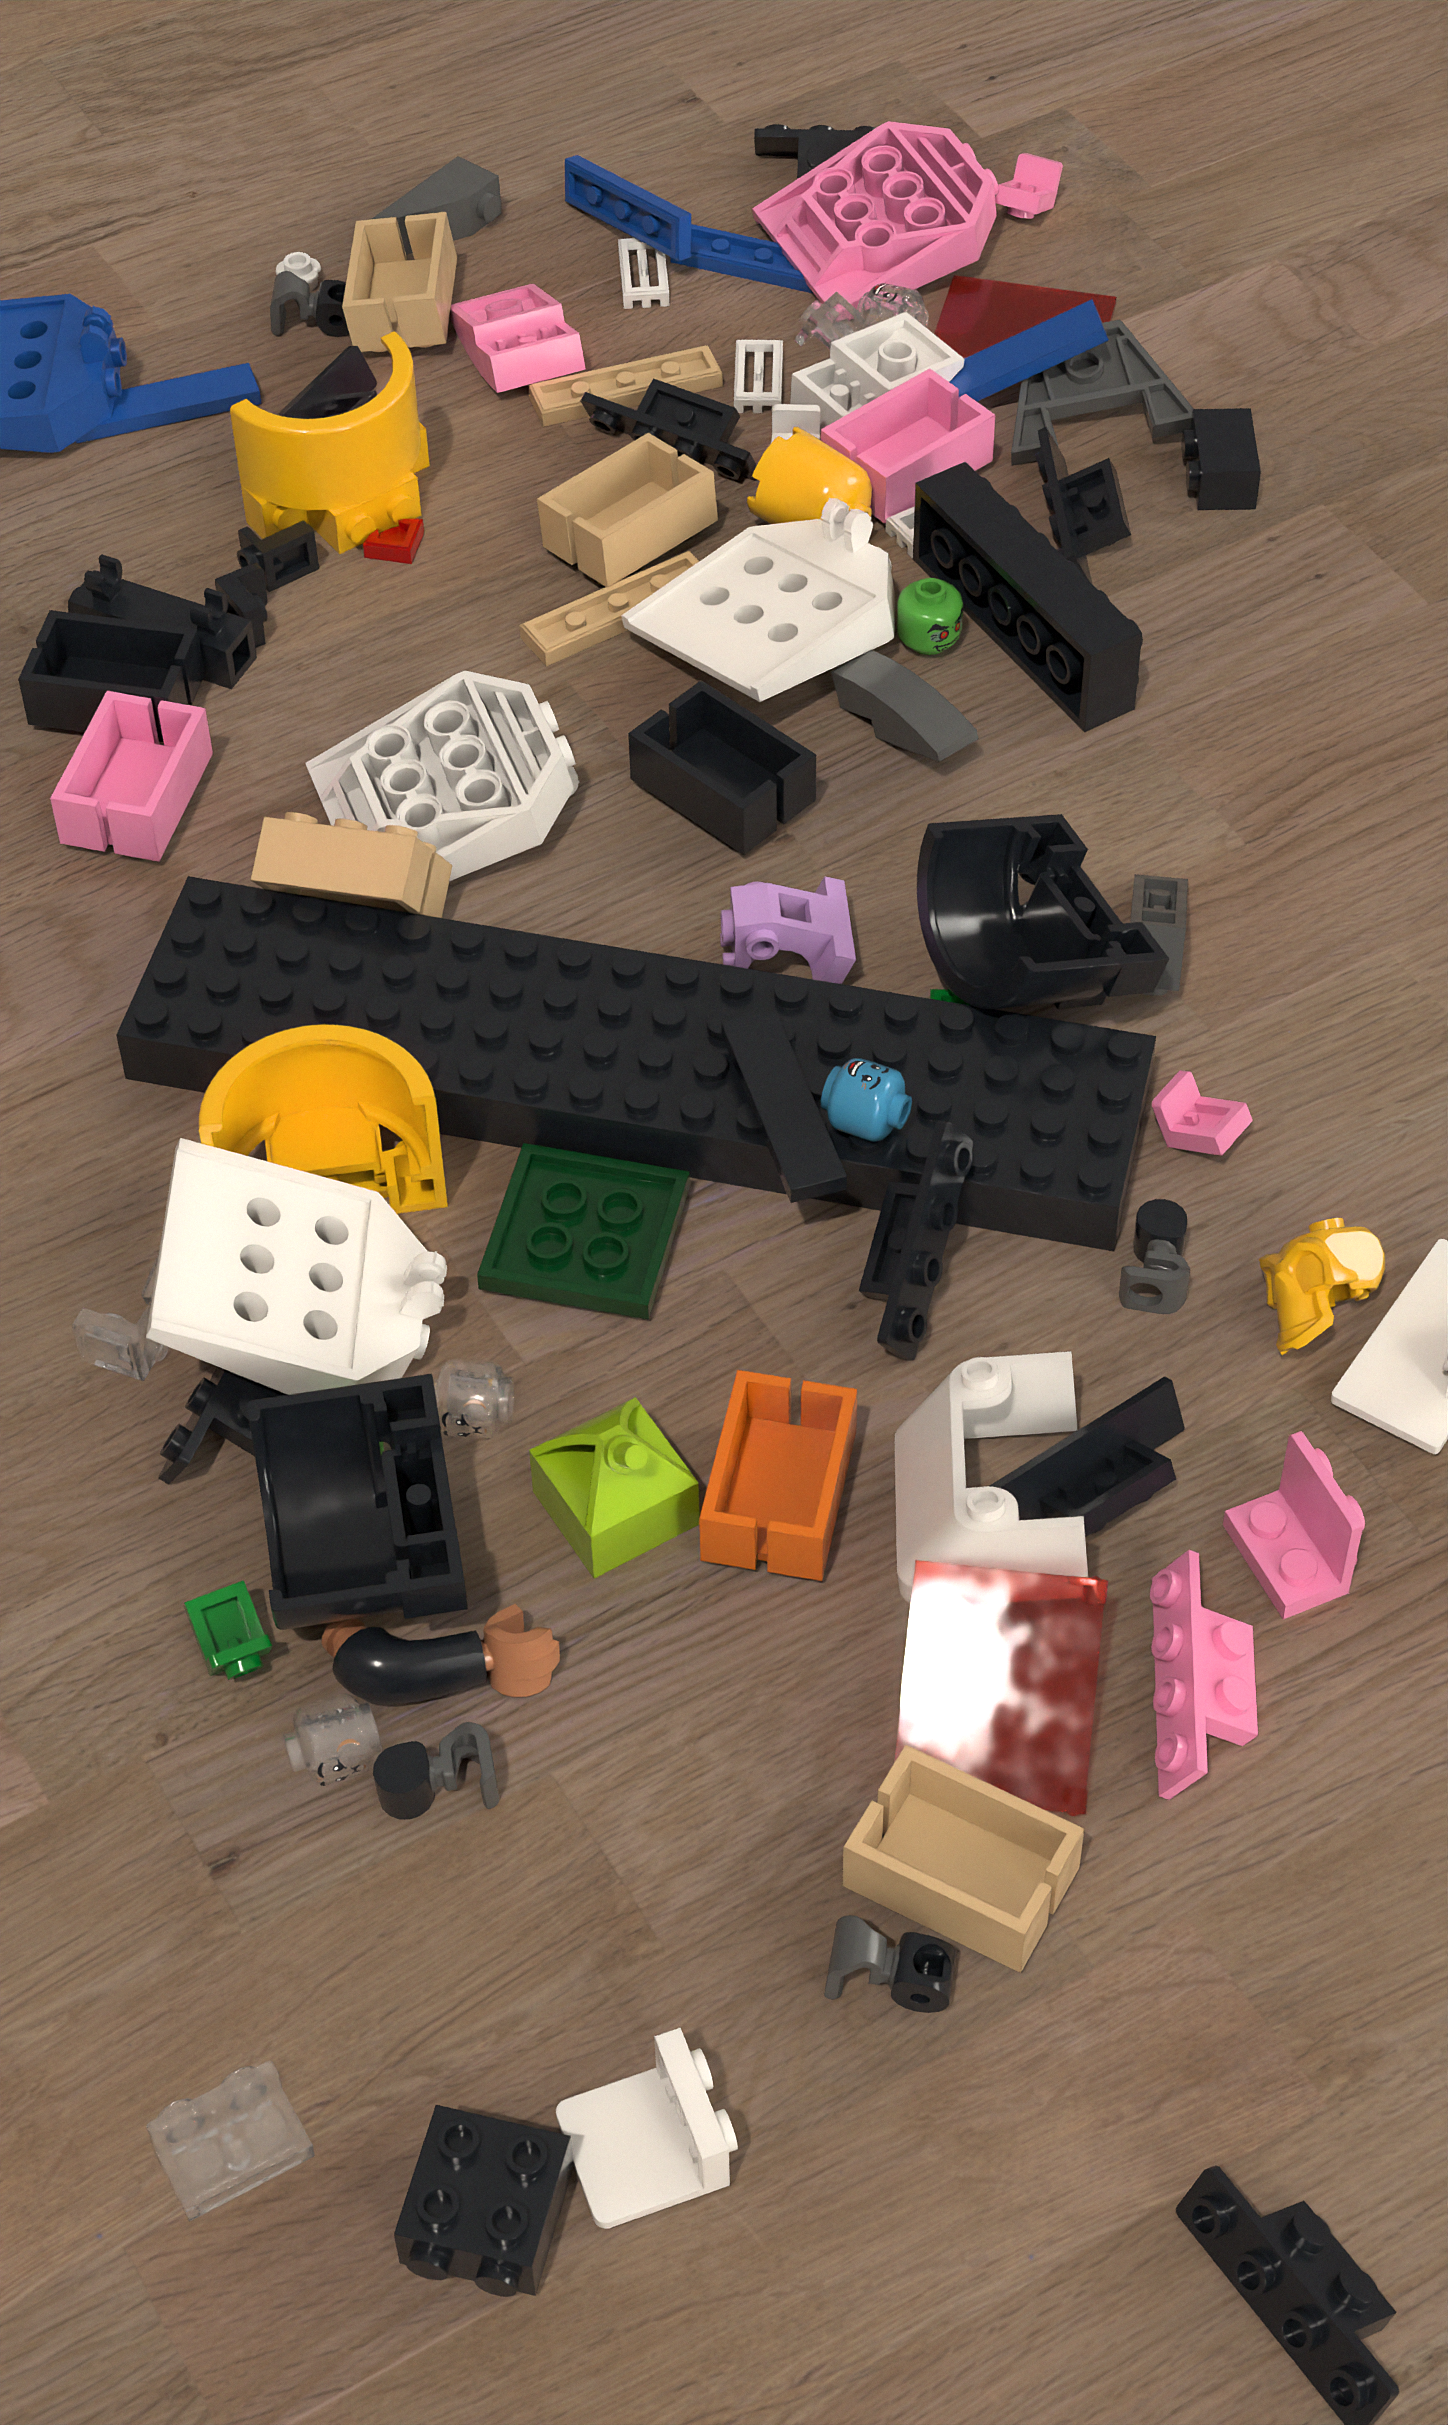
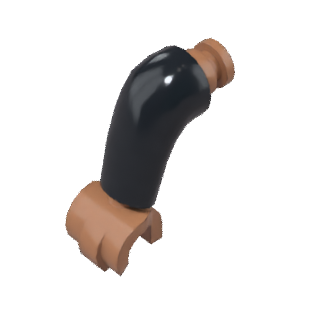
M516 1604L497 1612L489 1618L484 1626V1639L480 1640L476 1630L432 1639L406 1640L391 1635L382 1627L371 1626L367 1628L360 1618L331 1622L326 1627L321 1642L326 1652L334 1657L332 1670L336 1680L353 1695L376 1705L413 1703L448 1695L485 1683L486 1673L491 1687L499 1693L511 1697H528L538 1694L550 1686L552 1671L560 1661L559 1641L553 1639L551 1628L536 1627L524 1632L523 1611Z

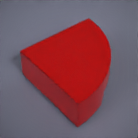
M423 519L398 520V526L381 533H379L378 529L375 530L363 543L364 558L412 564L424 534Z

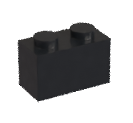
M1251 408L1193 409L1191 429H1183L1181 450L1182 458L1190 459L1186 465L1187 491L1195 490L1197 510L1256 509L1261 469Z

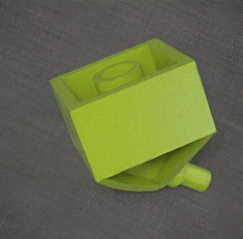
M636 1397L529 1450L533 1493L594 1579L699 1525V1483Z

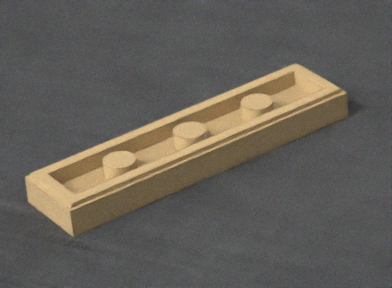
M708 345L534 383L529 385V398L544 427L589 417L580 402L585 392L629 408L640 405L653 378L696 393L723 387V373Z
M690 551L684 552L618 581L608 588H602L520 624V638L547 667L628 631V629L624 628L621 615L699 561Z

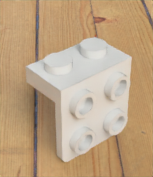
M681 2028L654 2036L656 2068L561 2101L556 2108V2117L561 2133L571 2136L574 2169L595 2224L601 2228H612L730 2186L729 2152L738 2149L736 2136L725 2109L713 2111L706 2091L713 2089V2081L707 2061L700 2048L693 2051L689 2050Z

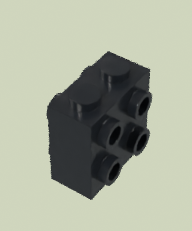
M435 2105L394 2232L399 2263L406 2265L412 2273L430 2280H444L447 2278V2275L475 2281V2284L480 2289L497 2296L511 2297L516 2294V2291L536 2296L574 2168L571 2136Z

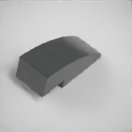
M870 650L831 672L840 708L871 719L875 737L940 762L979 739L977 729L955 706L934 687L891 658Z

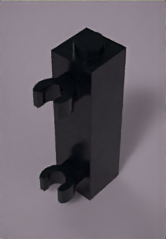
M103 554L98 558L100 572L87 570L84 575L83 584L72 592L68 600V612L197 628L205 672L203 680L225 688L233 689L257 658L251 620L227 613L228 600L225 593L206 588L204 590L205 605L139 585L121 579L122 564L120 560Z

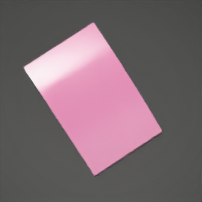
M533 283L451 305L449 318L464 349L481 376L497 393L586 370L579 332L565 323L561 303Z

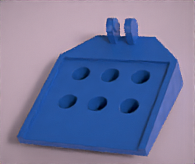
M72 294L0 300V449L46 453L60 452L92 431L97 425L112 417L115 397H120L122 392L120 367H124L127 364V352L123 338L116 337L111 315L104 309L94 305L91 307Z

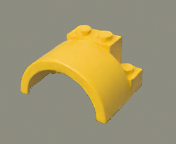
M394 331L380 337L381 343L391 355L392 375L389 382L376 397L357 409L331 417L297 419L269 413L258 408L247 399L230 407L246 523L262 539L304 520L339 554H342L363 544L366 538L377 529L381 533L398 526V520L415 519L421 516L418 477L414 473L430 466L426 428L419 422L412 355L407 344L397 332Z
M328 1024L301 1026L280 1031L250 1044L233 1056L217 1072L204 1094L199 1112L201 1144L249 1156L253 1149L265 1139L267 1162L377 1191L383 1198L389 1197L390 1207L396 1214L448 1207L436 1098L432 1084L421 1064L407 1050L382 1035L352 1026ZM379 1124L388 1128L402 1139L394 1149L382 1151Z

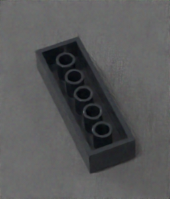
M966 462L916 482L913 560L930 578L943 580L953 585L961 594L963 611L1084 732L1135 710L1136 691L1139 683L1140 652L1143 644L1142 632L1138 625L1121 613L1102 590H1098L1091 584L1072 561H1068L1060 554L1043 533L1038 532L1030 525L1014 505L1009 504L993 489L991 483L985 477H981Z

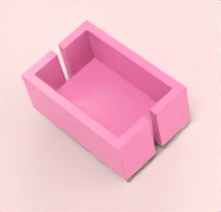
M929 368L821 429V441L850 458L867 471L872 485L870 505L872 515L886 523V518L915 506L916 482L963 462H966L975 471L992 462L995 414L967 394L959 397V389Z
M107 691L50 798L60 844L105 852L109 844L113 845L115 854L160 862L213 754L206 709L161 700L157 708L164 745H160L151 698Z

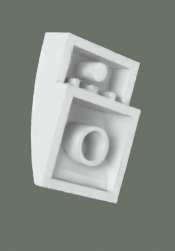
M904 312L831 342L829 359L792 374L790 404L820 406L821 431L824 427L929 368L950 382L963 368L964 358L910 314Z

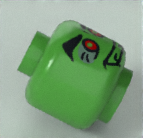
M936 578L920 579L908 584L901 591L897 601L896 627L900 640L907 647L925 655L943 652L958 641L962 631L963 602L960 592L953 585Z

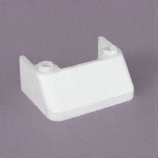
M1071 1351L976 1357L959 1364L897 1429L895 1433L897 1575L900 1593L910 1604L923 1608L1090 1597L1084 1516L1019 1520L1018 1503L1015 1497L1008 1491L989 1486L966 1488L964 1439L1078 1431Z

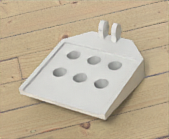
M829 498L823 507L821 519L748 527L628 610L621 617L624 628L761 702L886 644L894 638L895 591L891 573L892 564L887 552L868 543L873 528V522L870 521L872 517L860 509H850L849 511L850 506L838 498Z
M462 671L451 676L305 763L332 826L335 824V819L341 818L361 822L368 826L367 830L385 832L387 825H397L413 829L418 832V839L436 846V853L452 864L449 881L542 844L566 801L575 793L578 783H580L574 767H572L576 763L566 737L562 735L555 738L553 732L558 731L559 727L548 701L538 704L529 684L470 671Z
M180 1138L175 1148L146 1338L288 1395L402 1378L413 1358L420 1360L424 1355L428 1344L430 1327L429 1325L422 1324V1320L440 1313L442 1306H444L445 1295L439 1284H442L444 1277H446L447 1265L445 1258L438 1254L437 1251L428 1252L377 1191Z

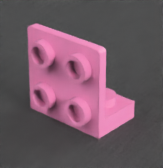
M1299 1431L1289 1435L1279 1490L1226 1510L1223 1519L1225 1530L1283 1620L1349 1593L1354 1567L1357 1564L1361 1534L1365 1528V1520L1359 1504L1352 1496H1345L1333 1478L1332 1468L1325 1453L1319 1448L1314 1449L1304 1433Z

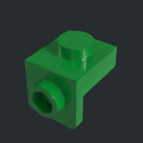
M244 1580L184 1602L185 1612L210 1676L225 1671L227 1679L232 1680L264 1666L261 1657L270 1653L272 1643L268 1634L265 1635Z

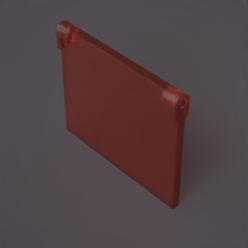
M954 275L934 335L960 356L967 358L1093 299L1102 323L1112 321L1117 297Z
M915 1560L895 1761L904 1746L908 1745L1044 1810L1065 1812L1070 1816L1086 1815L1088 1769L1108 1580L1101 1579L1098 1576L1091 1578Z

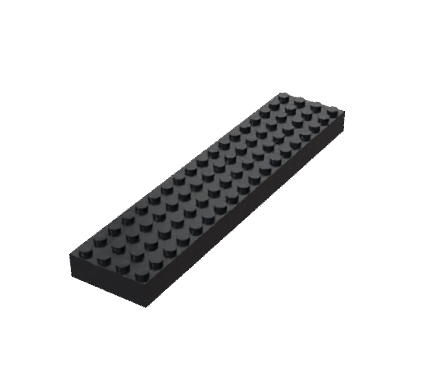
M190 876L186 879L116 1034L126 1079L205 1093L214 1076L227 1061L250 1044L266 1036L308 1025L328 1024L361 1028L394 1041L407 1050L421 1064L434 1090L440 1134L521 1148L523 1143L689 1171L690 1178L787 1194L721 1035V1022L776 1009L847 1175L846 1190L810 1199L881 1211L889 1181L920 1184L936 1123L938 1121L952 1123L973 1141L972 1165L970 1171L964 1177L957 1203L958 1215L955 1224L1114 1251L1151 1084L1156 1036L995 1009H981L971 1005ZM853 1058H862L899 1071L905 1081V1094L912 1097L911 1111L905 1125L901 1129L893 1128L881 1141H869L833 1128L828 1120L827 1111L821 1107V1097L827 1077L835 1066L843 1067L845 1063Z

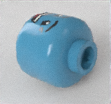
M853 1058L845 1063L843 1067L835 1066L827 1077L821 1097V1107L827 1111L828 1120L833 1128L869 1141H881L893 1128L901 1129L909 1117L912 1106V1097L905 1094V1081L899 1071L862 1058Z

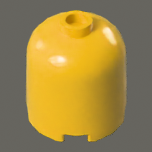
M799 427L792 429L793 435L787 440L780 436L775 438L763 453L753 472L752 477L760 482L756 496L747 497V505L750 513L770 524L821 519L823 507L829 498H838L850 506L849 511L850 509H860L869 514L870 517L872 515L870 508L872 485L867 471L850 458Z

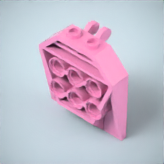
M888 121L752 208L754 220L757 224L760 223L773 242L778 243L783 255L794 269L800 271L804 276L807 286L831 315L835 325L884 302L890 301L895 293L899 297L978 261L997 216L995 195L999 193V188L992 171L988 168L984 170L977 162L968 143L962 144L950 129ZM889 284L883 287L878 295L873 294L875 285ZM896 285L899 286V288H892L891 286ZM883 293H890L891 296L883 297Z

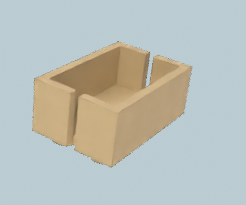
M446 212L405 216V225L414 260H407L397 217L356 221L342 308L352 345L358 346L361 352L387 351L386 347L381 343L380 337L394 331L400 335L408 347L427 348L446 344L457 263V254Z
M650 433L636 439L537 498L543 547L571 565L578 563L580 571L607 588L718 521L714 472L685 454L678 457V452L675 448Z
M286 812L284 819L264 817L251 881L263 889L442 918L452 864L436 853V846L418 839L417 831L397 825H387L385 832L367 830L368 826L361 822L341 818L335 819L334 826L317 824L318 820L316 818L296 812Z
M905 1745L878 1789V1803L870 1802L844 1845L843 1887L1021 1973L1047 1927L1049 1913H1055L1079 1870L1084 1828Z

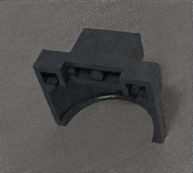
M1062 814L929 823L927 825L920 848L917 868V906L921 930L929 956L941 979L965 1003L981 1009H1002L1051 1003L1057 1009L1102 1005L1106 996L1153 993L1169 961V957L1143 922L1122 923L1081 868L1088 848ZM1018 873L1023 880L1035 885L1029 900L1023 905L1019 903Z
M432 1374L270 1397L248 1402V1420L260 1486L273 1590H269L270 1606L275 1626L279 1630L402 1611L404 1612V1619L468 1609ZM379 1442L387 1443L392 1450H387L381 1455Z

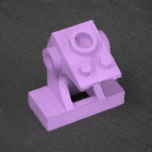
M824 876L815 893L763 882H751L743 886L730 887V909L721 910L720 943L721 947L731 946L732 953H722L723 965L748 969L755 959H770L779 950L793 951L801 954L808 961L813 980L842 984L856 961L844 880Z

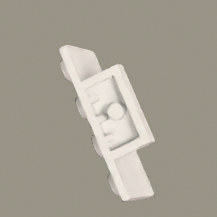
M1439 1239L1338 1382L1331 1396L1332 1404L1432 1454H1438L1448 1440V1241L1445 1239Z

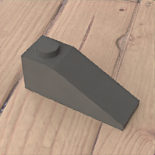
M457 156L372 219L397 217L406 255L413 252L405 225V216L446 212L453 241L472 236L502 214L499 175Z
M1134 875L1130 923L1143 922L1169 957V961L1154 992L1143 993L1144 995L1159 996L1166 994L1167 990L1179 991L1186 932L1188 879Z

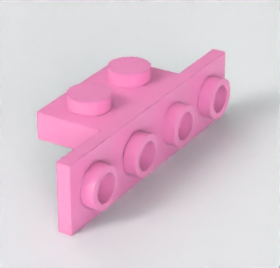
M1191 1550L1186 1551L1166 1568L1160 1570L1152 1578L1150 1588L1154 1626L1151 1649L1155 1659L1153 1707L1156 1711L1157 1727L1155 1764L1158 1768L1159 1797L1168 1800L1208 1773L1206 1733L1240 1746H1244L1258 1736L1253 1626L1201 1607L1199 1553Z

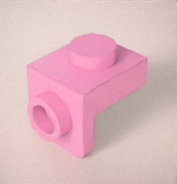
M1028 153L1020 154L1013 180L998 185L999 193L995 197V203L1007 206L1008 214L1026 219H1033L1034 214L1054 208L1063 168L1062 163Z
M1180 1070L1152 1101V1108L1167 1147L1222 1156L1253 1121L1247 1104L1244 1102L1200 1096L1193 1074L1189 1071Z

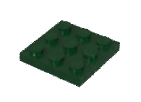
M523 1143L477 1273L478 1289L649 1320L690 1188V1172Z

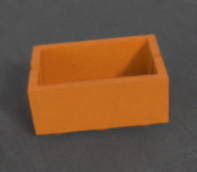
M737 1370L699 1517L700 1561L755 1570L757 1560L767 1561V1572L818 1581L823 1580L856 1435L857 1389L803 1380L801 1388V1426L791 1424V1378Z

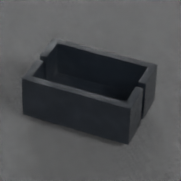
M49 610L36 639L37 648H32L18 681L28 725L85 732L105 693L111 691L151 698L159 742H164L157 708L160 701L192 705L205 672L197 628Z
M702 680L669 703V714L661 709L628 733L630 779L743 855L777 830V821L782 824L787 823L816 800V754Z

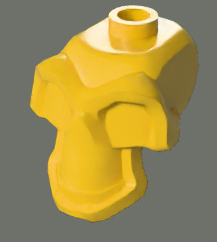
M1343 1218L1318 1221L1308 1226L1309 1233L1297 1236L1285 1243L1279 1253L1266 1254L1259 1259L1266 1281L1267 1304L1270 1308L1277 1309L1280 1332L1278 1333L1276 1346L1281 1355H1284L1291 1349L1295 1348L1298 1350L1307 1345L1330 1327L1334 1320L1330 1307H1335V1302L1355 1298V1301H1360L1368 1298L1370 1293L1377 1290L1385 1270V1252L1380 1239L1368 1228L1360 1226L1345 1227Z

